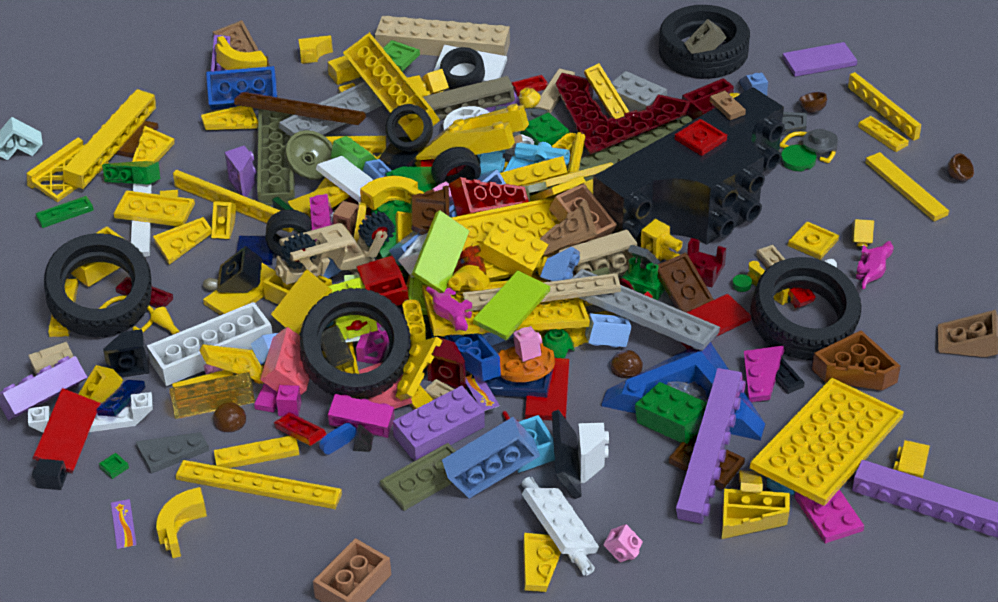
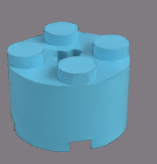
M505 150L478 154L481 167L480 176L498 169L499 173L504 172L505 159L502 157L505 154Z

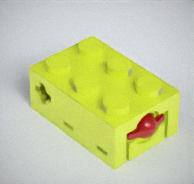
M361 277L328 286L333 290L331 293L348 288L365 289ZM348 315L333 321L340 341L368 334L370 331H378L376 321L365 316Z

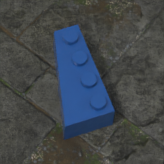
M430 327L431 338L438 337L455 342L465 360V370L481 381L501 376L500 356L481 334L433 336L432 328Z

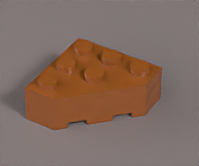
M861 330L815 352L812 370L824 382L834 378L849 386L884 390L898 383L901 366Z

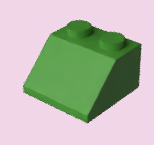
M347 136L333 142L331 159L343 156L361 171H363L366 161L377 160L369 151Z

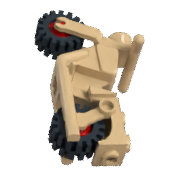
M378 211L377 214L375 212L371 213L372 216L367 215V219L361 221L363 224H359L360 229H358L360 238L358 244L341 223L282 238L279 240L282 249L280 254L285 261L280 256H277L276 274L278 277H281L286 285L297 282L306 269L315 276H323L330 262L328 258H331L340 270H349L352 275H359L356 266L375 261L374 257L377 256L381 247L385 245L384 242L387 241L388 243L390 241L388 238L394 236L392 233H395V225L384 212Z

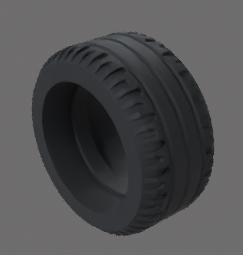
M459 47L449 51L440 63V69H443L448 86L452 90L481 83L485 76L482 56L476 50L468 47ZM469 63L475 66L474 70L467 75L456 76L450 73L458 64Z
M404 104L398 106L389 114L386 120L385 130L389 141L402 151L415 152L421 150L432 138V120L428 113L417 105ZM408 114L418 115L424 125L420 137L412 142L399 140L395 129L400 118Z
M452 147L436 157L431 166V174L438 186L445 181L450 184L460 177L466 178V180H477L481 174V167L475 154L466 147ZM466 165L457 174L446 176L453 168Z
M293 209L282 210L272 215L267 222L265 235L269 249L276 255L281 256L280 251L282 249L279 240L282 237L276 232L284 228H295L302 233L311 231V218L307 214Z

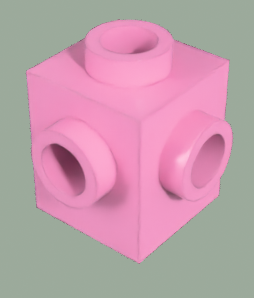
M625 524L611 529L604 546L619 562H623L629 559L633 560L638 556L643 541Z

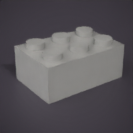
M627 71L611 82L629 112L645 110L647 106L654 103L658 94L667 96L666 88Z

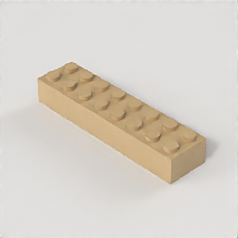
M382 16L375 33V39L382 48L393 40L419 49L421 55L440 56L444 45L468 47L480 52L506 56L510 44V27L473 24L470 22L461 23L425 20L422 18Z

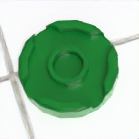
M790 145L782 151L781 162L790 170L805 171L807 168H813L816 164V153L809 151L804 145Z

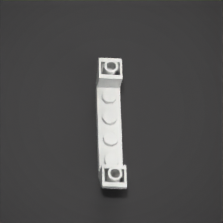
M152 392L131 395L132 406L97 411L89 432L136 426L153 410ZM49 406L29 408L28 425L44 432L51 416Z

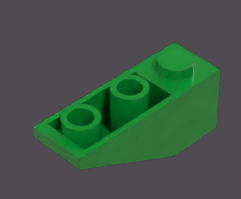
M155 161L108 163L102 165L104 182L151 184L161 179L159 162Z

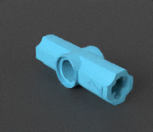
M540 142L538 145L517 143L515 146L516 158L533 160L534 163H539L564 156L566 165L569 163V150L553 148L546 142Z

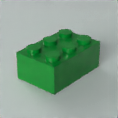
M659 382L635 404L637 423L678 442L688 444L693 439V436L699 433L707 402Z

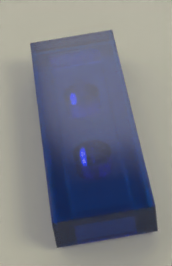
M126 380L96 409L98 416L116 417L131 402V395L139 394L146 388L145 382Z

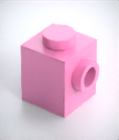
M531 326L521 328L513 333L515 350L522 361L541 356L540 344H542L540 334L536 333Z

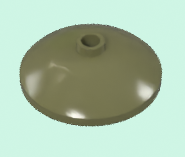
M310 130L299 131L288 140L285 156L289 166L298 175L311 180L323 179L325 176L319 173L316 167L317 164L331 160L333 145L325 136L318 132Z

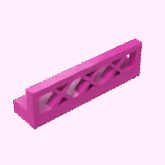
M377 323L378 331H370L368 334L361 335L356 346L357 361L371 364L381 363L389 344V338L385 330L381 331L379 329L382 327L379 323ZM379 338L384 340V342L377 345L374 343V340ZM374 351L378 353L377 357L368 356V354Z

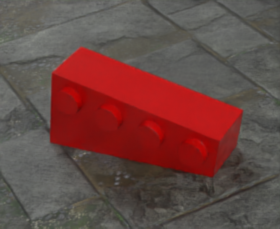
M462 177L449 184L457 216L529 202L524 186L496 184V182L487 183L476 179L466 180V178Z

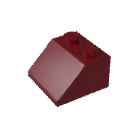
M439 338L443 341L440 347L435 346L431 354L434 358L427 365L428 381L433 382L437 379L451 388L456 389L463 386L466 390L464 358L455 342Z

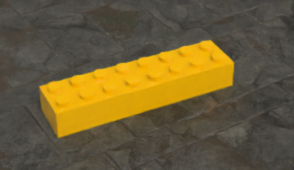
M370 32L343 52L389 113L398 106L413 104L421 107L428 113L433 126L440 121L431 106ZM416 114L405 115L397 122L412 141L420 137L423 132V121Z

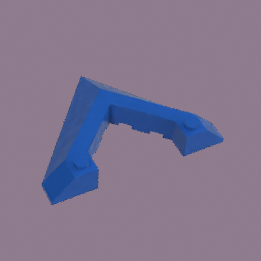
M711 342L703 351L691 347L607 389L602 401V407L636 414L635 404L659 382L677 389V385L685 382L689 384L695 381L698 386L705 390V395L709 398L717 369H729ZM740 393V408L735 410V425L730 427L729 432L732 435L761 441L765 422L746 394Z

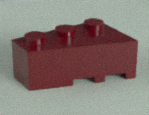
M722 78L683 94L682 100L691 101L685 115L695 120L716 107L710 102V96L726 91L728 94L734 93V86Z

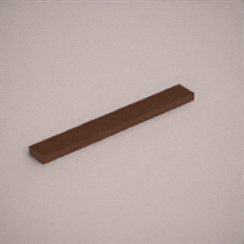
M247 92L240 93L234 99V104L239 106L359 125L366 118V112Z

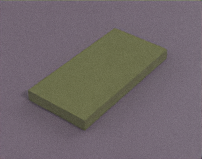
M446 443L380 480V486L405 511L452 484L447 477L442 459L456 452V450L449 443Z

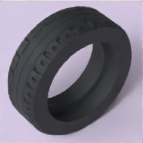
M714 5L683 7L669 14L662 22L659 34V54L664 63L679 74L701 79L723 77L735 72L746 62L749 53L750 29L741 16L723 7ZM707 19L718 26L727 37L724 40L727 43L718 46L715 50L695 54L690 53L685 42L682 41L684 38L691 37Z
M93 233L73 238L59 247L46 265L44 289L47 306L53 317L63 327L79 335L108 337L122 333L134 326L149 307L152 294V279L147 259L134 244L115 235ZM93 262H106L126 271L131 278L132 287L128 296L118 304L107 308L92 309L78 305L67 296L65 280L75 269L82 265Z
M809 257L788 258L768 267L758 280L750 306L752 322L763 340L771 347L784 346L783 354L804 360H814L815 352L854 334L862 311L861 299L852 281L835 266ZM788 288L809 289L825 298L832 305L837 314V322L824 328H807L797 325L781 314L775 305L774 295Z
M348 288L330 293L312 306L303 321L300 332V356L303 367L313 383L332 396L335 394L348 395L351 398L361 400L380 395L382 391H387L393 386V383L398 381L408 361L411 340L407 320L395 303H392L390 299L380 295L378 292L360 288ZM348 315L365 316L379 323L385 329L389 338V352L384 362L372 371L358 374L346 373L334 368L325 360L320 344L322 333L329 323Z

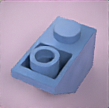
M570 247L548 258L540 277L547 282L571 279L574 267L579 263L580 252Z

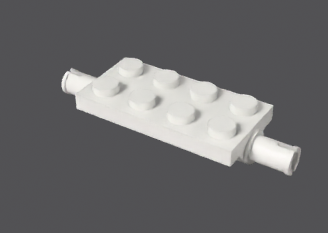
M533 477L525 478L522 481V487L524 488L522 496L560 552L568 554L570 560L576 563L584 576L585 574L586 576L590 575L595 567L586 555L596 553L599 549L593 536L586 529L582 520L579 519L558 488H539Z

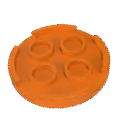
M542 343L540 344L541 356L522 361L516 353L515 346L507 350L502 349L498 353L500 356L501 377L512 382H530L540 379L553 369L555 365L554 352Z

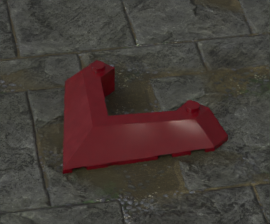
M561 73L555 83L578 132L585 134L584 144L589 154L645 131L671 123L684 116L691 104V101L658 94L654 103L647 106L645 110L639 112L634 110L625 113L623 117L608 119L606 115L602 114L601 108L596 101L592 100L594 95L593 87L587 78Z

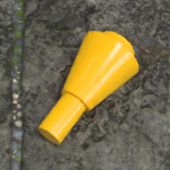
M166 307L156 308L152 312L151 321L169 330L172 335L180 332L174 325Z

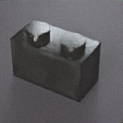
M338 325L324 330L320 344L325 360L340 371L352 367L354 358Z

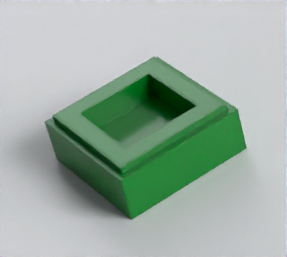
M117 453L112 454L99 463L100 469L111 479L129 469L128 463Z

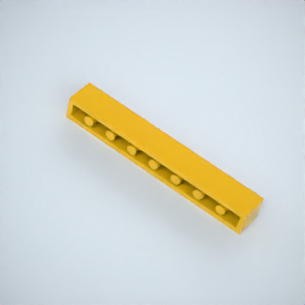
M136 89L124 104L111 115L110 119L102 125L101 129L92 136L89 142L83 146L78 154L74 155L73 159L64 166L65 183L84 189L102 169V165L106 164L156 109L155 95Z

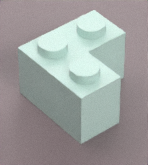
M13 117L0 130V157L9 160L17 149L33 156L43 145L40 131Z

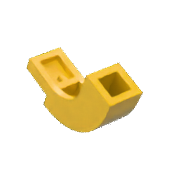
M224 36L217 37V44H215L216 61L224 69L235 70L267 67V59L262 51L240 52L233 49Z
M402 176L377 178L360 188L361 202L373 210L392 200L405 201L411 205L412 195L424 193L418 190V182Z
M200 487L174 496L163 506L158 515L156 527L160 544L165 543L166 551L171 550L172 558L181 557L177 539L179 529L191 520L207 516Z

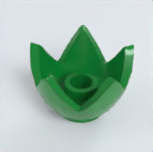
M551 329L542 338L543 345L553 350L556 358H565L568 349L575 351L572 338L563 329Z

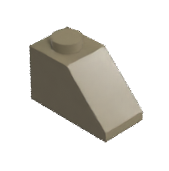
M707 19L685 42V45L690 53L695 54L715 50L727 37L718 26Z

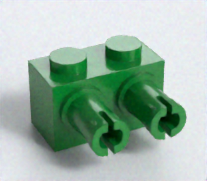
M636 257L630 258L628 261L629 268L622 278L629 281L636 292L644 295L648 291L653 296L652 298L658 301L665 290L658 278V265L648 263L646 269L640 268L641 260L639 258L637 263Z

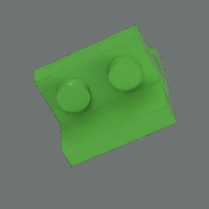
M393 40L383 48L401 71L406 69L420 55L419 49Z

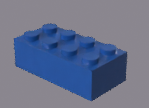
M274 66L206 72L208 101L211 110L239 106L234 104V99L242 92L278 97Z

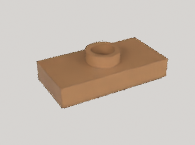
M726 91L710 96V102L729 120L745 115L746 109Z

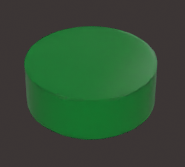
M744 274L736 275L733 278L732 286L739 292L749 291L752 286V279Z

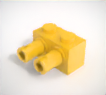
M654 219L642 229L641 248L648 249L660 262L680 255L672 250L678 252L682 248L683 242L670 235V226Z

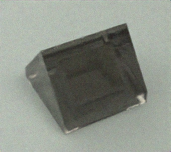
M360 424L357 426L353 451L370 452L374 435Z

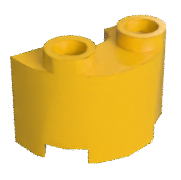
M467 265L461 267L449 279L447 288H451L453 291H460L462 286L467 285L471 288V291H484L489 286L490 280L488 275H485L483 271L478 269V266Z

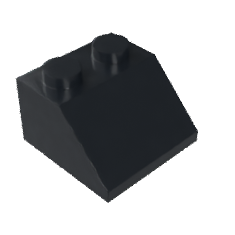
M247 246L243 247L220 265L217 291L220 293H248L250 290L257 288L261 282L262 258Z
M142 329L122 332L103 348L107 368L114 369L121 378L149 374L148 355Z

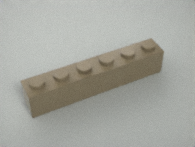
M508 76L423 97L440 120L445 119L448 114L461 107L475 106L484 109L515 101L514 89Z

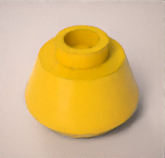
M527 87L520 91L519 102L520 105H524V108H533L541 100V95L533 88L529 89Z

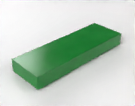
M84 196L35 214L41 227L45 228L94 211V208L88 197Z

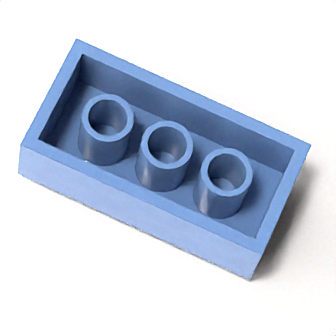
M512 417L442 459L448 479L470 499L540 457L534 438Z

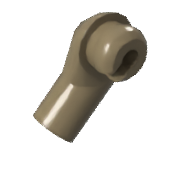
M208 278L204 280L203 287L210 291L217 290L218 279Z

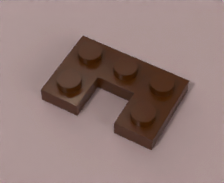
M695 434L688 444L682 442L669 457V464L687 472L698 435ZM726 450L725 460L720 462L719 466L721 468L720 478L715 480L714 486L724 489L744 465L745 458Z

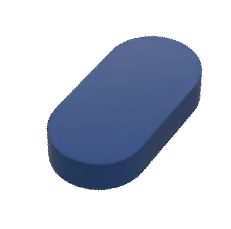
M350 423L341 425L321 439L319 448L325 454L335 452L354 439L357 432L356 428Z

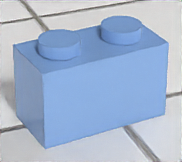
M590 313V325L586 327L585 331L589 344L595 346L610 345L615 348L627 346L631 331V324L628 319H624L621 316Z

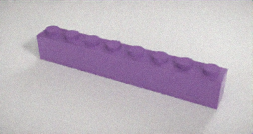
M717 369L676 507L677 518L680 520L703 524L705 516H709V500L714 498L716 486H714L715 480L720 478V462L725 460L726 450L724 448L725 445L730 443V427L735 425L736 415L734 413L735 410L740 408L741 398L739 396L745 390L746 382L742 379V372Z
M861 461L854 477L852 491L998 538V502L869 461Z

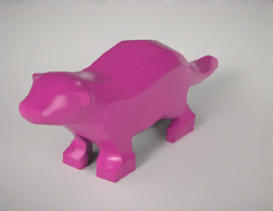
M887 241L882 246L867 249L863 245L861 260L858 263L856 279H863L861 287L863 290L869 282L877 280L884 275L886 260L894 250L891 241Z
M427 287L426 291L433 298L434 312L438 316L449 320L455 331H466L468 324L465 317L471 318L472 312H466L465 310L472 308V302L464 300L462 303H459L451 298V295L456 294L451 288H447L444 293H439L435 289Z

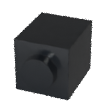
M39 459L37 466L32 470V478L35 479L37 488L62 490L67 477L64 461Z

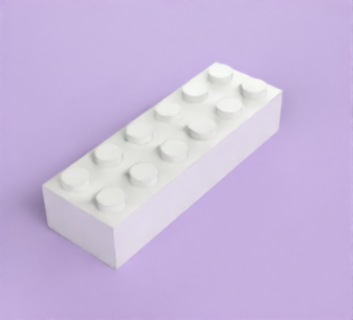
M253 302L147 345L150 363L164 384L168 386L204 371L206 362L199 351L202 344L253 350L251 343L262 335L272 334V327Z

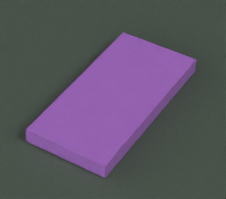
M845 42L786 52L782 56L795 77L857 65V59Z

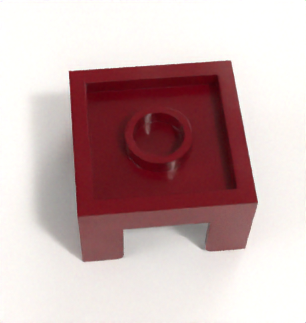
M691 238L688 242L687 255L705 285L712 288L725 266L727 248L718 246L717 254L713 256L699 252L700 241Z

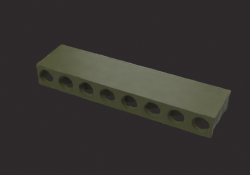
M259 109L258 201L265 205L273 206L272 199L279 197L289 205L288 201L295 199V172L289 166L285 156L286 144L291 136L279 128V122L293 116V114Z

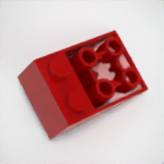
M393 255L356 266L365 289L384 295L397 306L409 300L404 278Z

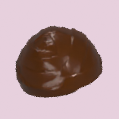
M812 92L801 96L799 104L808 113H816L825 108L828 99L824 92Z
M962 153L951 157L947 165V171L951 178L959 181L971 179L974 175V167L971 160Z
M622 350L613 356L610 367L614 375L620 378H631L642 371L643 362L634 351Z
M223 403L214 412V424L220 431H238L246 424V413L242 407L235 403Z

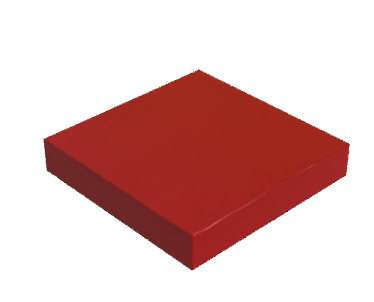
M699 119L676 133L675 140L703 156L725 142L727 134Z

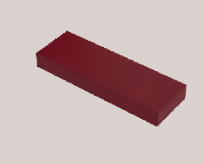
M126 277L116 287V293L128 296L132 287L130 277ZM152 286L149 305L155 308L166 307L174 299L173 294Z

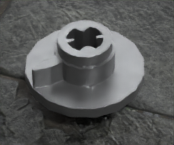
M816 129L807 132L803 136V145L809 151L821 156L829 151H837L838 138L831 131Z

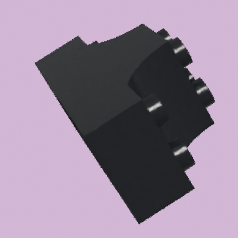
M752 87L734 97L746 109L745 115L729 120L719 109L714 108L594 175L593 195L617 224L612 234L628 230L637 242V246L641 247L642 229L654 219H657L670 226V235L694 238L707 245L719 237L725 238L729 236L735 227L745 221H754L762 210L760 194L761 187L765 181L763 171L776 168L782 157L779 149L780 139L785 129L782 123L784 106ZM699 119L727 134L725 142L703 156L675 140L676 133Z

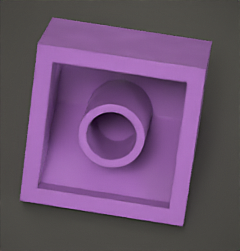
M241 146L225 152L229 181L240 195L247 197L255 184L254 175H256V170L252 162L254 161L253 153L248 151L245 146Z

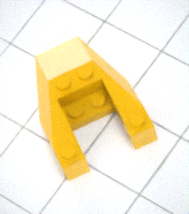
M511 104L501 110L453 121L449 127L420 151L416 156V160L436 159L440 153L452 147H466L475 155L510 149L515 143L512 132L523 131L529 125L524 105Z

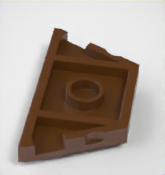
M448 185L435 192L432 189L425 193L412 195L411 230L421 235L427 234L437 211L440 210L449 216Z

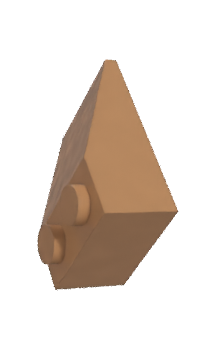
M996 310L938 324L939 352L978 357L997 355L998 314Z

